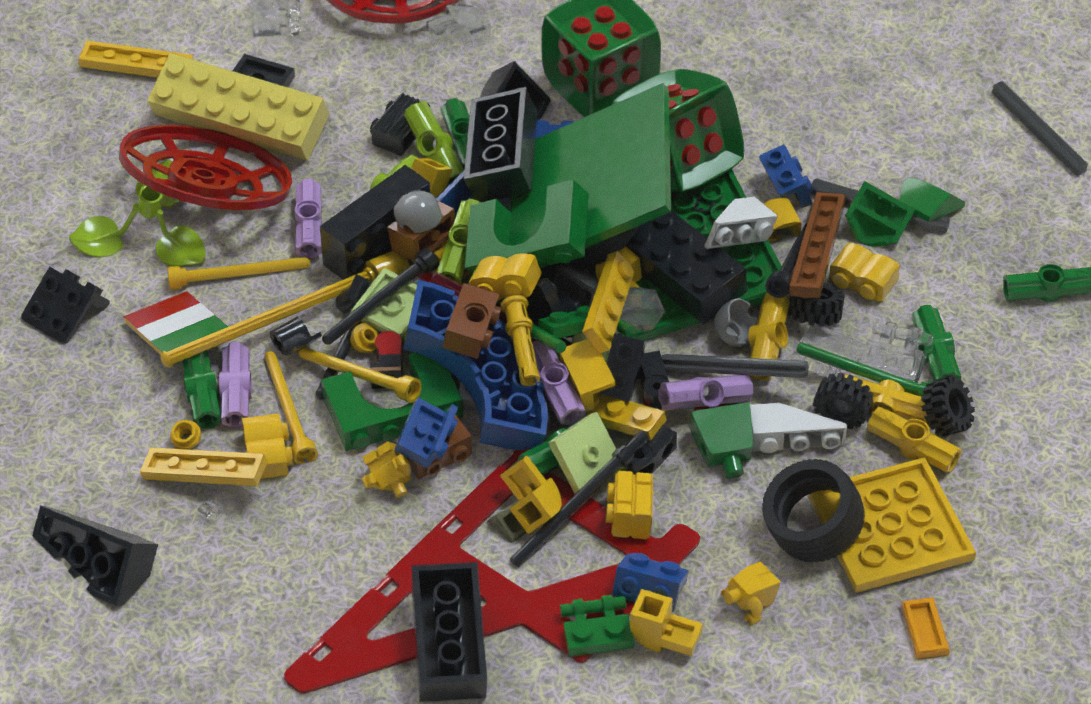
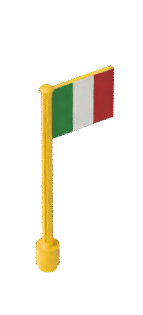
M391 251L368 260L366 268L358 275L370 280L369 283H373L383 268L400 275L410 266L405 256ZM355 275L229 327L188 291L123 316L124 322L161 355L162 364L167 368H171L172 364L337 297L341 292L350 287Z

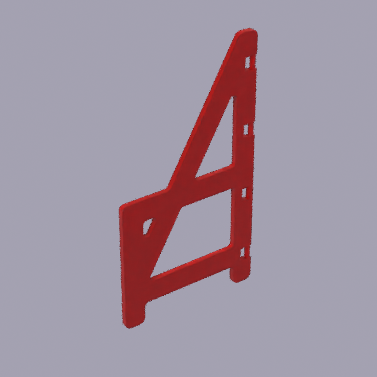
M515 450L511 457L501 466L499 465L386 573V576L374 588H371L319 638V641L306 653L304 652L284 672V680L298 692L306 694L416 659L414 628L376 640L367 638L368 634L412 593V565L477 562L480 598L486 601V604L481 606L484 637L518 626H524L568 655L563 622H570L572 620L567 617L561 618L560 605L572 603L574 599H583L584 602L599 600L604 595H612L619 563L542 588L526 591L460 547L470 535L513 495L500 475L508 470L522 453L528 451ZM551 472L542 475L545 480L551 477L556 484L561 496V507L575 495L570 484ZM591 497L568 518L625 555L627 553H641L647 555L650 560L661 563L670 561L680 565L700 543L699 534L684 524L674 525L661 538H655L651 535L648 539L632 538V536L628 538L615 537L611 534L612 523H606L607 507ZM457 519L462 525L451 534L446 529ZM393 581L398 587L387 597L381 591ZM626 600V609L614 610L615 615L628 614L630 617L635 602ZM603 612L586 615V619L604 617ZM326 645L331 652L321 661H318L314 656ZM593 654L571 656V658L577 662L584 663Z

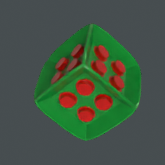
M568 0L553 8L544 17L541 30L542 66L550 84L573 108L586 117L611 106L613 101L625 91L660 74V34L653 20L633 0Z
M677 69L658 74L632 87L618 96L612 103V105L663 82L668 87L670 186L672 193L685 192L704 185L734 168L744 158L742 129L735 100L728 84L724 80L707 73L689 69Z

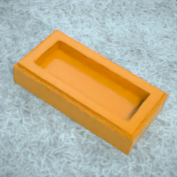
M934 597L902 601L901 608L916 659L949 655L950 649Z

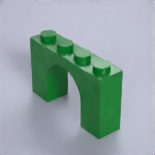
M574 179L547 186L545 217L541 227L527 241L511 246L509 238L512 213L497 199L471 205L465 269L473 274L479 262L490 256L509 258L520 253L536 256L540 269L548 265L568 263L573 259L584 257L589 193Z
M418 353L410 354V374L412 377L419 379L422 385L419 398L444 412L453 404L458 407L455 415L458 419L462 418V397L450 371L426 356ZM351 371L321 379L324 401L345 451L351 449L361 450L369 446V444L383 440L392 441L401 435L413 403L392 409L379 408L369 404L361 396Z

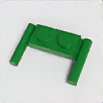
M580 306L577 308V311L569 313L553 312L550 314V317L538 319L539 326L533 324L530 333L531 337L558 353L564 352L566 343L558 338L583 333L582 331L591 306ZM619 319L616 331L627 337H633L636 334L635 326Z

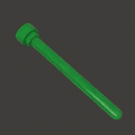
M800 343L796 347L797 353L802 356L879 383L883 380H893L903 387L904 392L920 397L925 395L922 391L923 388L927 387L928 383L921 382L919 384L805 343Z

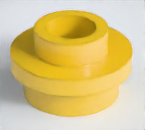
M361 323L352 330L350 342L356 351L370 353L376 349L375 339L379 334L370 324Z
M190 420L178 421L174 424L170 433L171 442L177 449L190 450L199 444L202 437L199 426ZM185 434H191L187 439H182Z

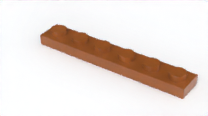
M816 192L791 279L790 296H797L803 299L820 298L845 207V194Z

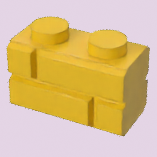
M617 471L614 483H608L607 502H613V504L607 503L606 523H612L611 534L615 537L628 538L632 536V538L648 539L650 537L653 514V476L651 473L637 472L633 474V472Z

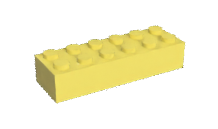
M172 53L169 54L147 99L155 116L189 126L223 132L249 141L262 148L306 161L310 158L330 114L322 97Z

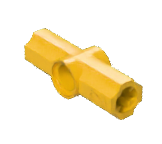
M766 293L765 298H763L757 325H752L748 333L749 343L752 348L750 358L777 359L779 349L787 346L788 332L785 321L790 300L786 296L775 298ZM749 375L752 379L771 380V376Z
M853 377V380H854V381H857L858 379H861V378H858V377ZM861 379L863 381L862 386L868 385L870 388L869 392L873 393V403L870 408L871 414L877 407H883L906 420L919 419L929 425L930 421H926L924 418L927 413L922 411L921 406L925 405V403L921 401L920 396L904 392L903 387L893 380H883L877 384Z
M877 407L867 424L868 431L898 446L899 451L906 458L918 459L925 457L929 464L946 473H951L961 457L962 449L930 433L929 426L922 420H906L883 407Z

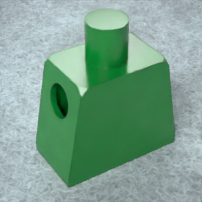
M745 402L692 411L689 428L707 466L723 465L725 476L728 479L742 476L744 470L741 461L750 460L753 451L750 403Z

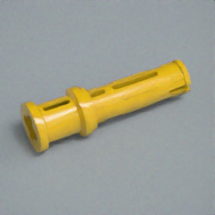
M521 295L509 296L500 305L507 319L505 330L513 341L520 383L523 386H532L540 381V375L530 334L533 323L528 318L526 310L528 308V300Z

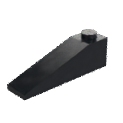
M515 61L492 72L480 97L526 87L537 110V120L542 118L552 100Z
M40 505L32 534L54 558L63 557L71 565L68 572L74 578L82 575L90 583L86 590L91 595L115 606H121L150 576L158 544L134 534Z

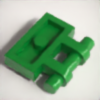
M604 595L599 600L584 602L583 599H574L572 603L560 605L561 618L574 616L575 620L563 622V631L569 657L634 648V637L630 630L629 615H615L614 610L626 609L625 596L612 598V595ZM603 612L604 617L586 619L585 614Z

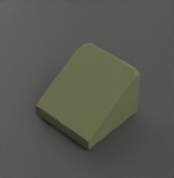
M518 500L487 520L510 543L527 533L509 509Z

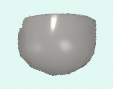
M415 190L403 195L394 208V216L400 227L405 228L404 225H407L414 233H421L432 229L440 223L443 217L436 198L431 193Z
M740 298L732 299L725 303L715 315L714 320L715 329L719 337L727 345L736 348L750 344L748 338L749 329L757 322L756 318L748 314L750 303Z

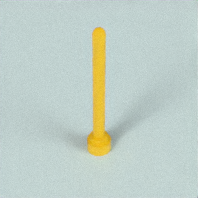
M307 257L188 271H186V268L171 266L167 267L170 291L182 289V286H187L188 282L306 269L310 266V260Z
M307 347L298 352L299 357L304 360L342 373L351 371L352 376L394 390V393L401 400L413 403L421 393V381L417 378L406 375L397 379Z
M268 351L265 353L264 358L294 440L291 447L294 461L297 464L305 463L303 458L307 457L308 462L315 461L318 457L316 445L313 440L305 436L275 352Z

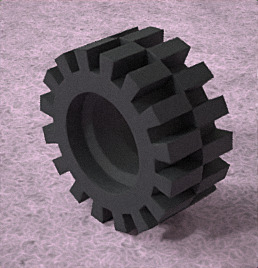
M824 283L820 298L803 299L797 296H790L788 314L789 316L792 315L794 320L799 319L800 323L809 322L808 325L814 326V323L819 326H824V323L828 326L833 325V322L837 324L842 319L845 294H843L841 289L837 290L838 287L834 285L829 287L828 283Z
M832 373L829 374L828 378L825 376L820 382L813 401L814 411L816 414L821 413L820 416L846 423L847 429H853L854 426L858 428L866 421L873 403V393L869 392L870 388L868 385L862 386L863 381L861 379L854 381L853 375L849 374L845 378L844 373H838L837 377Z
M947 377L928 383L927 387L923 388L922 392L925 395L921 396V401L925 405L921 407L922 411L927 413L924 416L925 420L931 422L929 425L931 430L935 429L937 435L945 437L971 428V422H974L975 418L971 413L975 412V407H972L970 403L974 401L972 397H968L967 394L970 391L968 387L963 388L964 382L962 380L958 381L957 377Z

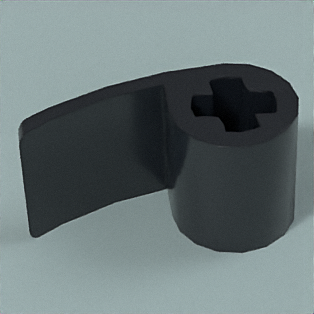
M298 317L270 331L273 345L283 355L287 356L298 352L322 336L321 332L310 336L306 325Z

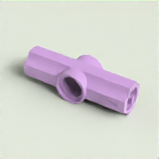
M302 179L299 184H296V254L308 259H315L318 255L322 254L320 226L322 225L321 183H317L313 179Z
M539 341L532 342L537 369L543 382L545 400L551 404L560 424H566L568 427L576 424L586 416V411L569 380L567 367L560 363L554 350Z
M231 342L227 347L223 348L222 372H219L222 425L230 428L243 427L242 418L249 417V399L252 398L250 389L252 388L251 371H249L250 352L249 347L242 345L241 342Z
M749 375L712 378L696 377L692 380L661 383V387L658 390V399L664 410L700 406L716 407L720 404L750 401L753 395V383ZM708 386V395L704 398L703 391Z

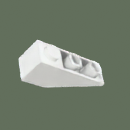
M755 197L734 199L715 220L704 247L710 249L766 241L773 232L777 215Z
M782 403L750 405L753 435L752 452L773 453L776 450L786 449L803 451L807 448L815 447L834 449L845 445L846 423Z

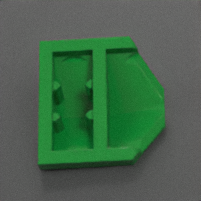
M910 177L903 182L899 199L916 209L913 214L927 222L964 208L966 203L939 187Z
M864 181L845 217L855 240L870 247L897 244L916 209Z

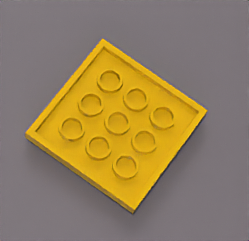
M925 457L850 477L862 498L865 518L863 528L855 543L837 557L855 593L975 560L976 551ZM827 490L816 491L807 495L821 525H824L836 512L840 504V493Z

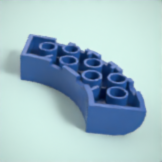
M418 280L404 350L416 352L438 362L462 382L470 393L478 411L480 420L479 443L512 450H528L542 444L546 437L548 421L543 382L540 378V381L532 386H523L520 383L514 345L511 336L506 333V324L498 319L497 325H490L489 330L493 331L488 349L482 348L478 359L444 349L443 343L446 330L458 296L455 295L453 290Z

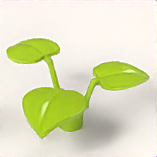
M168 159L159 164L169 168L172 161ZM152 169L155 178L168 179L167 175ZM139 181L135 187L138 204L133 205V210L120 230H118L117 224L112 219L105 216H94L83 221L69 235L72 245L85 255L90 257L111 256L122 249L123 242L119 236L125 234L137 212H140L145 218L158 217L164 237L158 239L155 250L158 258L166 265L179 267L200 265L204 262L206 254L200 236L193 229L183 225L175 226L170 233L166 229L161 207L174 206L180 200L152 190Z

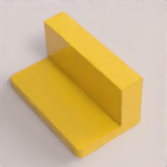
M586 339L566 346L565 351L559 353L561 363L568 369L570 382L581 400L585 411L588 412L595 409L593 394L614 387L615 380L602 353H599L592 343Z

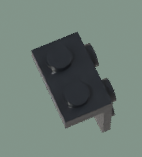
M49 266L22 312L21 318L55 340L67 343L72 338L90 305L92 304L101 310H105L110 300L101 296L103 290L94 284L87 282L84 286L78 283L81 277L66 268L61 273Z

